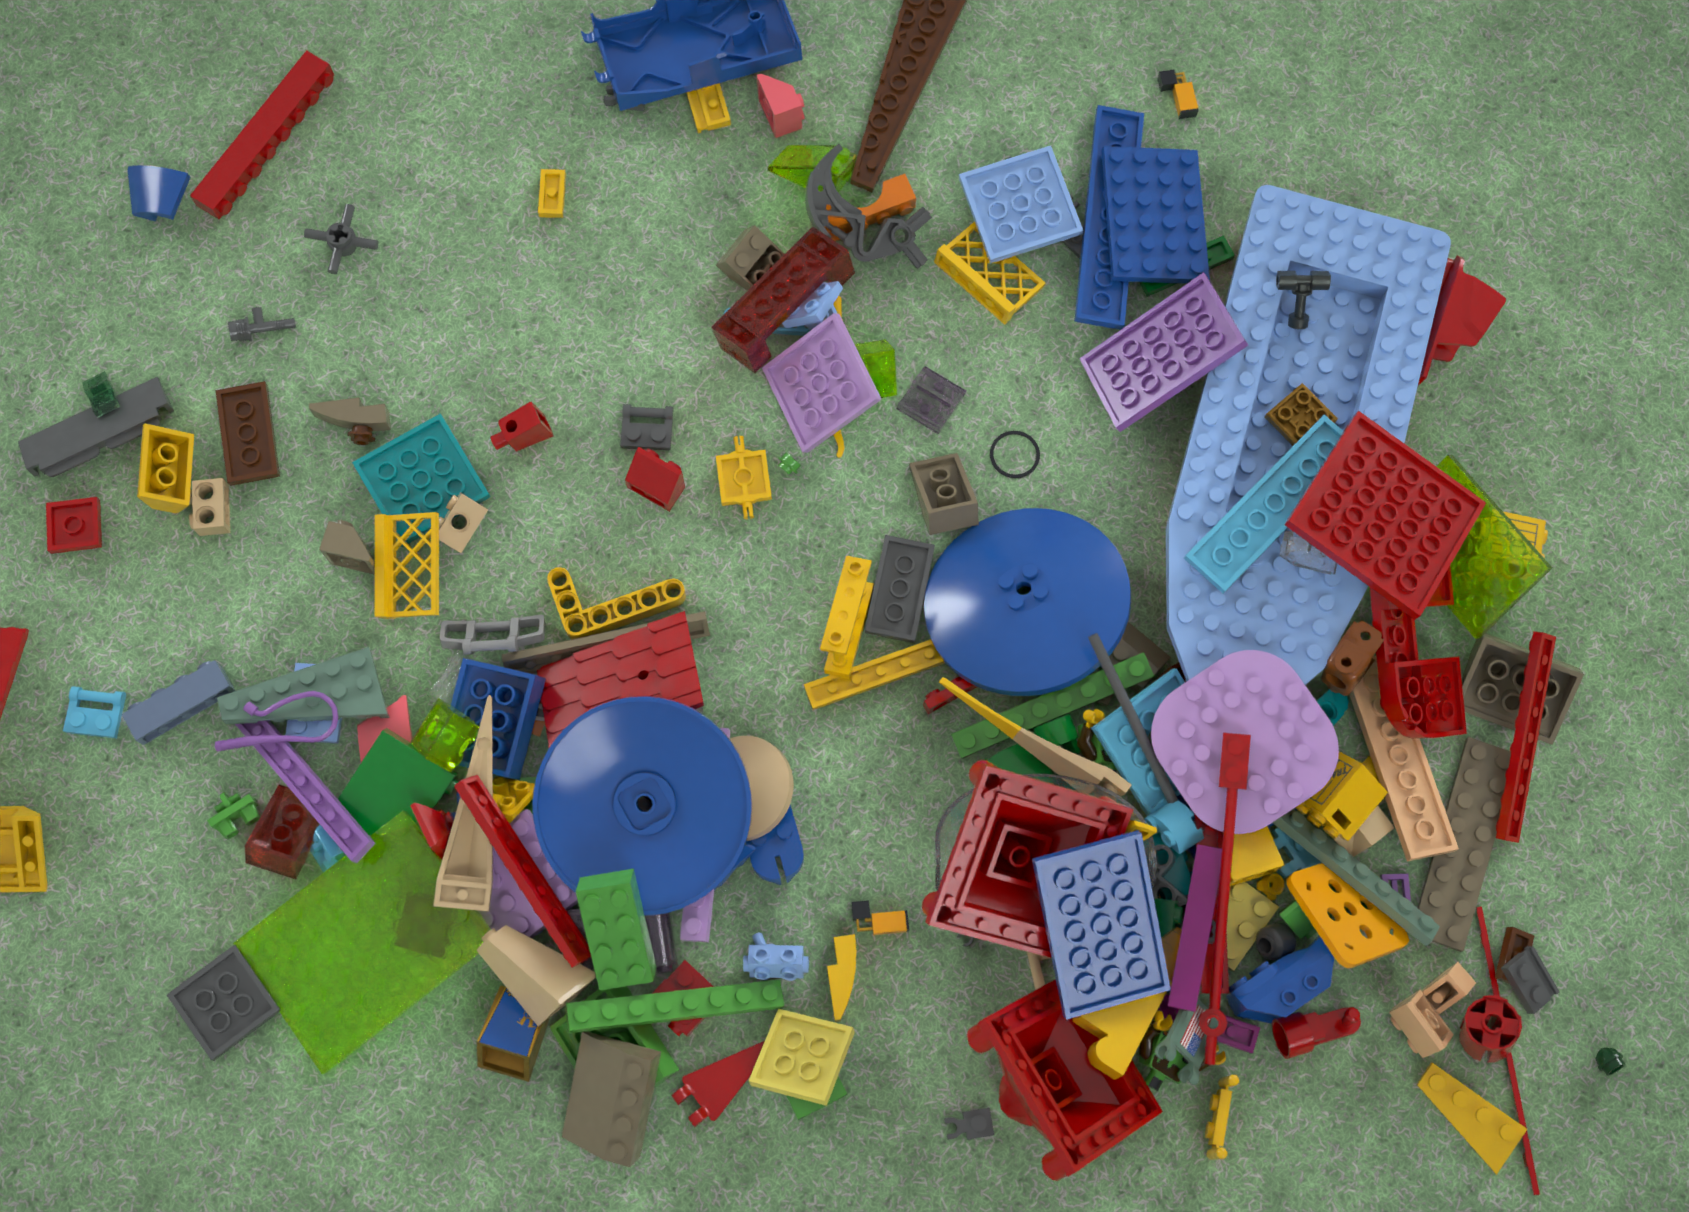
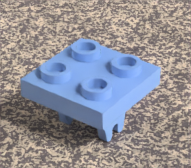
M839 281L823 282L819 285L802 287L797 292V297L793 303L787 307L781 323L785 328L805 325L811 331L823 321L824 317L828 318L833 313H837L833 303L843 287Z

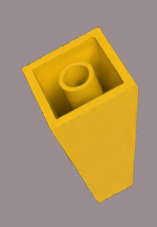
M1268 826L1251 833L1234 834L1230 886L1273 874L1284 866Z

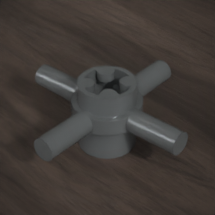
M351 204L345 205L341 223L332 224L327 232L308 228L304 231L305 238L326 241L329 248L333 251L327 270L331 274L338 273L341 258L354 253L356 247L378 249V240L356 237L353 229L350 227L355 207Z

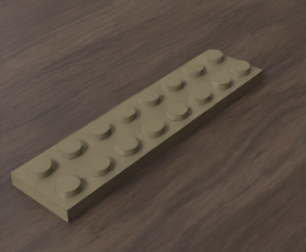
M1467 737L1445 810L1459 849L1455 852L1432 856L1417 907L1440 926L1432 942L1459 952H1463L1495 841L1497 833L1496 823L1499 820L1501 811V797L1506 784L1505 773L1509 767L1511 756L1508 750L1471 737Z

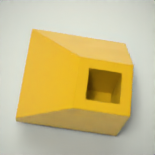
M496 776L493 779V799L510 824L533 799L535 784Z

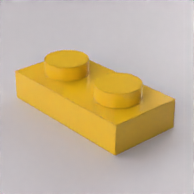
M541 169L538 204L539 217L563 218L566 185L565 170Z

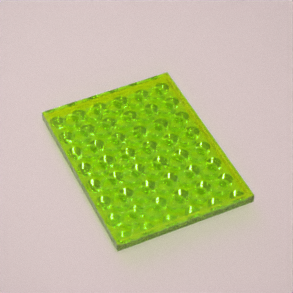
M406 811L400 812L370 836L375 844L358 863L352 862L345 855L233 943V945L235 944L277 1003L281 1009L279 1011L321 1074H326L476 957L479 954L477 949L483 943L481 938L491 930L477 910L433 906L436 882L442 860L429 847L426 838Z

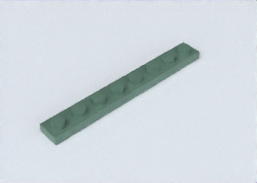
M1292 809L1272 822L1423 945L1427 946L1433 941L1440 926L1430 916L1425 915L1409 899L1404 898L1389 883L1370 871L1365 864L1349 854L1344 847L1339 846L1329 838L1323 830L1318 829L1309 822L1303 814Z

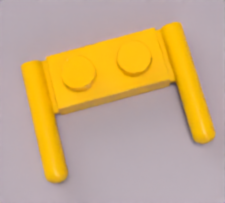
M1237 1075L1220 1078L1218 1084L1221 1089L1217 1090L1216 1094H1212L1209 1109L1213 1111L1212 1122H1207L1205 1129V1138H1209L1208 1145H1212V1148L1207 1151V1157L1210 1160L1225 1159L1228 1154L1227 1150L1222 1148L1232 1091L1228 1089L1239 1084V1077Z

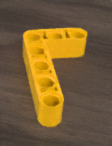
M554 568L548 573L547 577L562 624L571 640L605 633L678 607L683 604L686 598L683 583L673 578L583 610L572 578L565 568ZM563 577L567 579L562 586L554 585L558 578ZM671 589L681 591L677 597L672 598L667 595ZM649 597L656 599L655 604L652 606H645L643 604L644 600ZM568 600L575 602L574 606L570 609L562 608L564 602ZM624 606L632 608L631 612L627 615L619 613V610ZM599 615H606L608 617L602 624L595 622L596 617ZM580 623L583 625L582 630L574 633L570 631L574 624Z

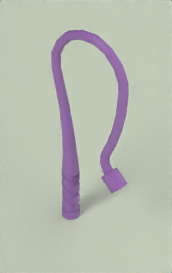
M317 691L292 695L271 705L264 711H259L258 707L249 701L243 710L251 716L262 717L292 701L312 696L318 697L326 701L331 707L333 714L332 724L326 733L318 737L290 735L244 736L242 738L215 741V749L219 752L271 742L314 743L323 741L337 727V707L331 698Z

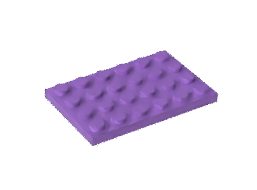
M1203 272L1079 359L1114 426L1121 432L1246 348L1248 343L1210 280Z

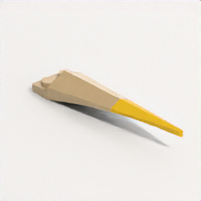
M942 677L939 681L941 685L1080 792L1089 795L1094 790L1098 798L1104 796L1117 801L1131 787L1129 782L1112 769L1067 751L1027 731L988 708L946 678Z

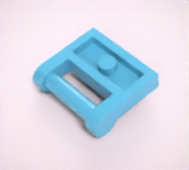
M72 686L69 692L70 701L63 732L117 739L126 693L120 691L115 693L83 690L82 687ZM81 700L113 704L112 711L79 706Z

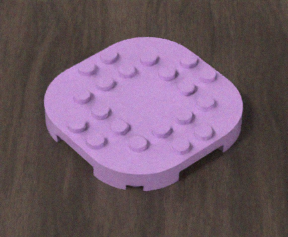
M1244 650L1221 658L1172 691L1159 705L1152 723L1151 739L1158 761L1196 816L1210 827L1222 832L1224 830L1227 788L1219 787L1223 732L1251 735L1247 790L1238 789L1234 834H1245L1260 830L1315 795L1330 780L1338 761V739L1329 718L1294 669L1281 658L1264 651Z

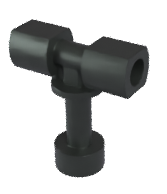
M1277 271V289L1292 290V293L1296 295L1295 311L1290 313L1288 318L1289 327L1294 329H1305L1308 327L1309 315L1305 313L1306 297L1312 294V290L1330 289L1331 275L1329 271H1310V275H1297L1296 271Z

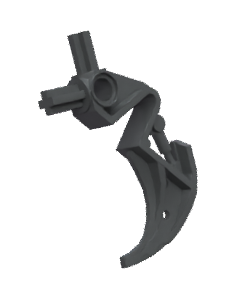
M840 144L836 145L819 161L813 172L810 173L807 181L805 204L812 226L826 241L831 239L832 236L824 226L829 228L831 233L840 238L846 247L851 248L853 256L859 261L868 262L903 251L917 269L923 266L928 259L914 243V240L916 239L915 232L932 218L929 211L924 207H921L906 221L885 218L867 251L863 250L866 215H862L861 210L842 198L832 181V163L843 150ZM818 186H822L823 190L818 191ZM827 204L831 206L830 210L826 209ZM828 217L846 219L853 230L846 234L837 226L834 227L830 224ZM898 229L902 230L905 234V238L901 243L895 239V232Z

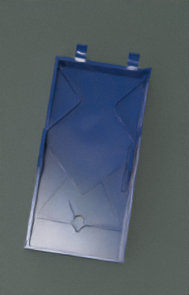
M656 0V3L650 9L607 19H598L591 13L593 31L588 34L581 31L583 40L586 43L597 42L606 71L604 73L594 71L599 83H611L620 111L636 107L639 104H647L802 60L801 42L784 0Z

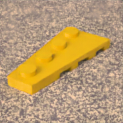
M1431 1062L1418 1081L1417 1086L1497 1175L1527 1131V1128Z

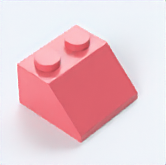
M758 74V100L775 138L802 129V120L805 117L802 110L804 101L801 94H796L793 85L764 74Z

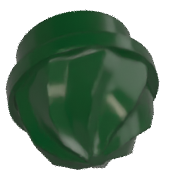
M1601 1048L1596 1055L1598 1069L1604 1071L1607 1076L1616 1073L1625 1066V1062L1622 1060L1623 1055L1614 1048Z

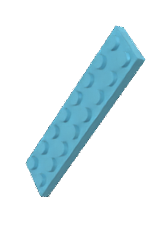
M1323 415L1185 555L1184 559L1224 594L1288 528L1284 525L1342 435L1343 430L1326 415Z

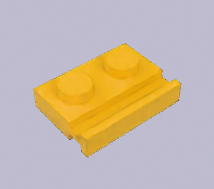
M720 83L686 92L698 133L706 129L710 131L731 125Z

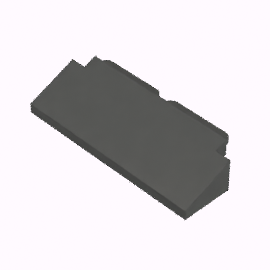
M155 377L18 441L26 469L35 477L39 475L36 468L39 466L42 473L49 477H55L98 457L101 448L107 446L109 449H115L141 437L143 424L145 423L160 426L162 418L158 409L165 407L169 413L174 412L160 379ZM115 398L118 407L100 416L98 409Z

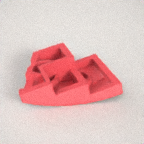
M402 695L396 702L387 707L390 718L373 716L357 724L361 762L382 730L386 728L414 745L406 695Z

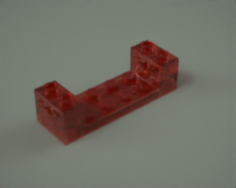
M812 226L711 327L720 348L753 373H756L772 357L765 340L824 281L828 283L839 281L841 286H843L855 274L848 250Z

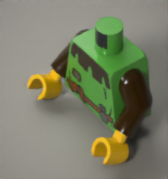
M1088 709L1083 713V718L1087 722L1078 725L1079 738L1077 746L1084 758L1106 766L1117 773V768L1091 729L1105 718V714L1099 709H1094V711Z
M1162 1011L1156 1012L1154 1015L1155 1020L1150 1023L1139 1044V1062L1151 1069L1145 1082L1148 1087L1155 1091H1159L1165 1078L1177 1084L1181 1083L1178 1074L1189 1063L1177 1049L1173 1061H1168L1165 1056L1163 1059H1159L1155 1055L1156 1047L1167 1037L1173 1024L1171 1015L1164 1019ZM1225 1051L1216 1054L1215 1065L1225 1062ZM1203 1060L1199 1068V1072L1209 1067L1210 1065L1204 1064Z

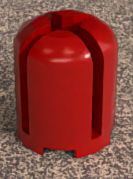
M1485 995L1468 1007L1460 1025L1459 1041L1464 1051L1473 1059L1481 1061L1487 1050V1063H1495L1504 1059L1516 1044L1522 1030L1521 1015H1518L1516 1009L1508 1003L1507 999L1497 995ZM1491 1018V1024L1489 1029L1486 1025L1488 1024Z

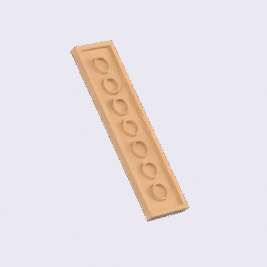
M1373 656L1372 658L1375 659V662L1349 695L1379 782L1388 792L1385 799L1406 860L1409 862L1455 852L1459 848L1420 739H1411L1400 734L1392 726L1385 711L1380 706L1381 696L1377 658Z

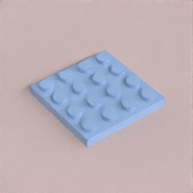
M1051 145L959 174L961 186L990 264L1083 234V228Z

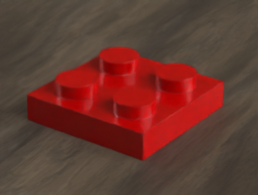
M98 497L46 503L47 551L50 554L102 548L101 505Z

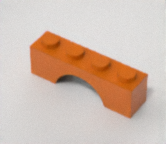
M906 174L883 181L882 193L878 200L867 207L858 208L862 211V215H866L864 230L873 223L882 224L885 218H891L898 214L901 216L908 215L916 208V196ZM827 204L826 209L830 210L831 206ZM828 217L830 224L834 227L837 226L845 233L853 230L846 219ZM824 226V228L832 236L831 239H833L834 241L840 240V238L831 233V230L829 228Z

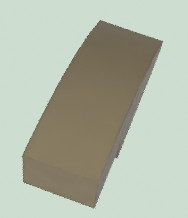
M359 397L309 404V409L314 417L339 427L352 429L355 425H364L371 427L373 431L391 430L390 413L385 404L364 406Z

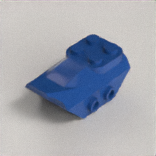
M1318 935L1307 948L1286 955L1271 965L1268 961L1264 962L1249 973L1251 976L1250 980L1244 976L1229 987L1230 993L1226 997L1236 1017L1272 1024L1273 1019L1287 1017L1331 986L1334 956L1320 935Z

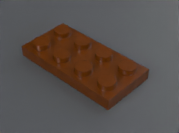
M263 381L215 390L227 483L233 486L280 477L267 383Z

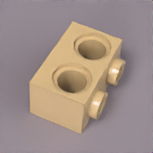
M223 478L192 481L190 504L193 508V514L189 515L191 529H194L199 536L230 533L229 485ZM213 492L211 498L204 500L207 493ZM214 516L210 523L205 524L207 517Z

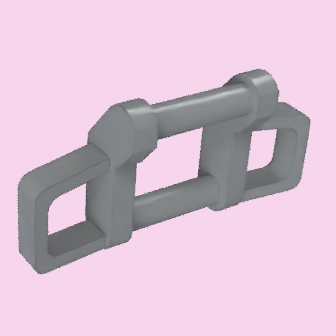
M544 615L515 617L508 621L476 622V620L442 621L439 638L442 648L463 650L464 655L474 654L477 651L492 650L517 652L521 646L544 641L546 624ZM539 626L537 632L520 636V628ZM450 631H466L465 639L447 638V633ZM510 631L507 639L476 641L477 633Z

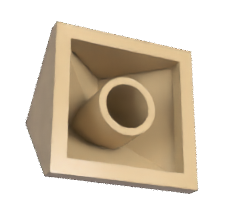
M1377 806L1348 842L1339 836L1334 840L1339 846L1344 847L1349 854L1355 857L1374 845L1395 827L1381 808Z

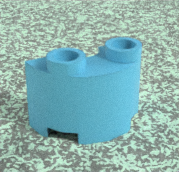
M1180 801L1167 803L1143 819V823L1157 827V833L1155 834L1160 832L1164 844L1167 847H1172L1179 854L1204 839L1202 828L1197 830L1191 819L1194 816L1193 812Z
M319 825L315 829L313 836L314 844L311 845L310 852L324 875L328 877L336 871L334 867L343 859L345 862H348L350 859L324 828Z

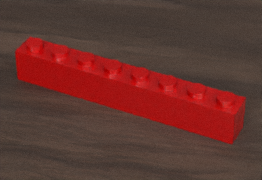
M307 50L304 52L190 194L197 207L218 220L231 211L232 203L238 196L241 197L245 194L247 185L252 178H257L260 175L263 164L267 159L271 160L275 156L276 148L279 144L289 138L291 129L295 124L303 121L306 110L310 105H315L319 100V94L322 90L332 84L334 73L329 63Z

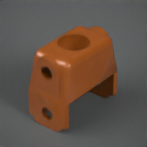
M1354 621L1328 658L1321 674V681L1332 692L1340 693L1343 696L1349 695L1375 662V659L1372 657L1384 642L1381 638V632L1364 621L1359 623ZM1366 632L1370 635V639L1363 640L1360 634Z

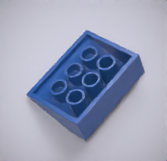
M463 658L446 725L451 724L456 728L457 737L450 745L443 746L440 744L436 760L469 768L487 697L490 695L492 697L493 774L520 780L546 678ZM447 730L443 732L442 740L443 738L449 739L451 737V732Z

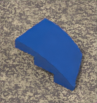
M128 166L132 215L155 222L158 216L173 220L191 178L189 174L156 166Z

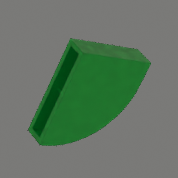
M386 728L382 730L338 800L368 835L388 834L402 830L417 822L410 806L411 804L418 803L433 809L445 793L450 795L455 788L454 786L458 783L455 780L458 773Z

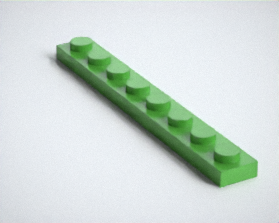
M1144 652L1113 665L1124 689L1154 677ZM1100 670L1066 688L1046 693L999 714L1028 731L1115 693L1104 670ZM987 719L951 734L961 758L1010 738Z
M780 980L572 1002L566 1003L565 1011L568 1033L782 1009L784 1007Z

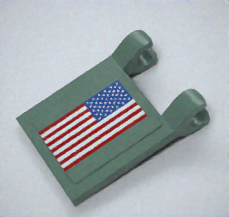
M1199 998L1196 1012L1179 1010L1167 1037L1155 1049V1055L1159 1059H1163L1165 1056L1168 1061L1174 1060L1177 1049L1189 1062L1180 1070L1178 1078L1182 1083H1186L1188 1079L1191 1085L1198 1083L1200 1077L1199 1068L1205 1057L1206 1034L1200 1029L1199 1019L1201 1014L1208 1008ZM1210 1018L1208 1025L1211 1028H1216L1218 1020Z

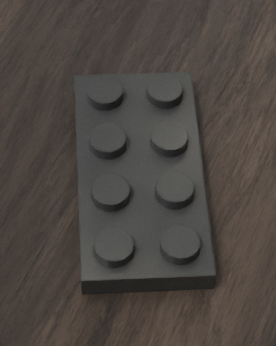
M885 535L865 627L866 634L915 643L935 547L934 544Z

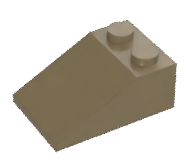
M958 453L909 463L921 512L929 535L979 525L978 502Z

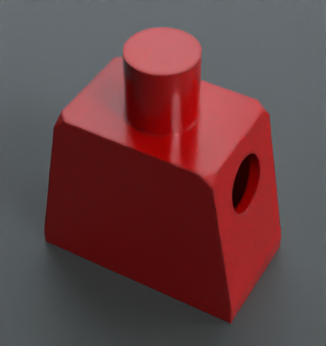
M531 401L499 419L498 424L501 432L490 436V439L496 450L510 445L517 452L554 435L543 412Z

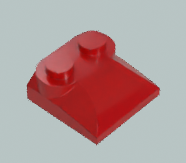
M418 803L411 804L410 806L429 847L443 860L454 817L450 812L445 813L442 809L436 811Z

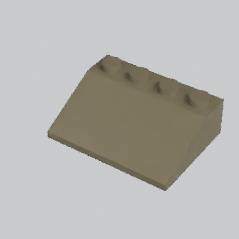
M1480 631L1462 677L1465 712L1515 731V719L1519 712V697L1523 690L1524 669L1528 663L1529 649ZM1552 658L1538 740L1551 745L1555 741L1584 676L1580 668Z
M587 1031L582 1032L562 1137L603 1160L631 1167L641 1156L661 1051Z

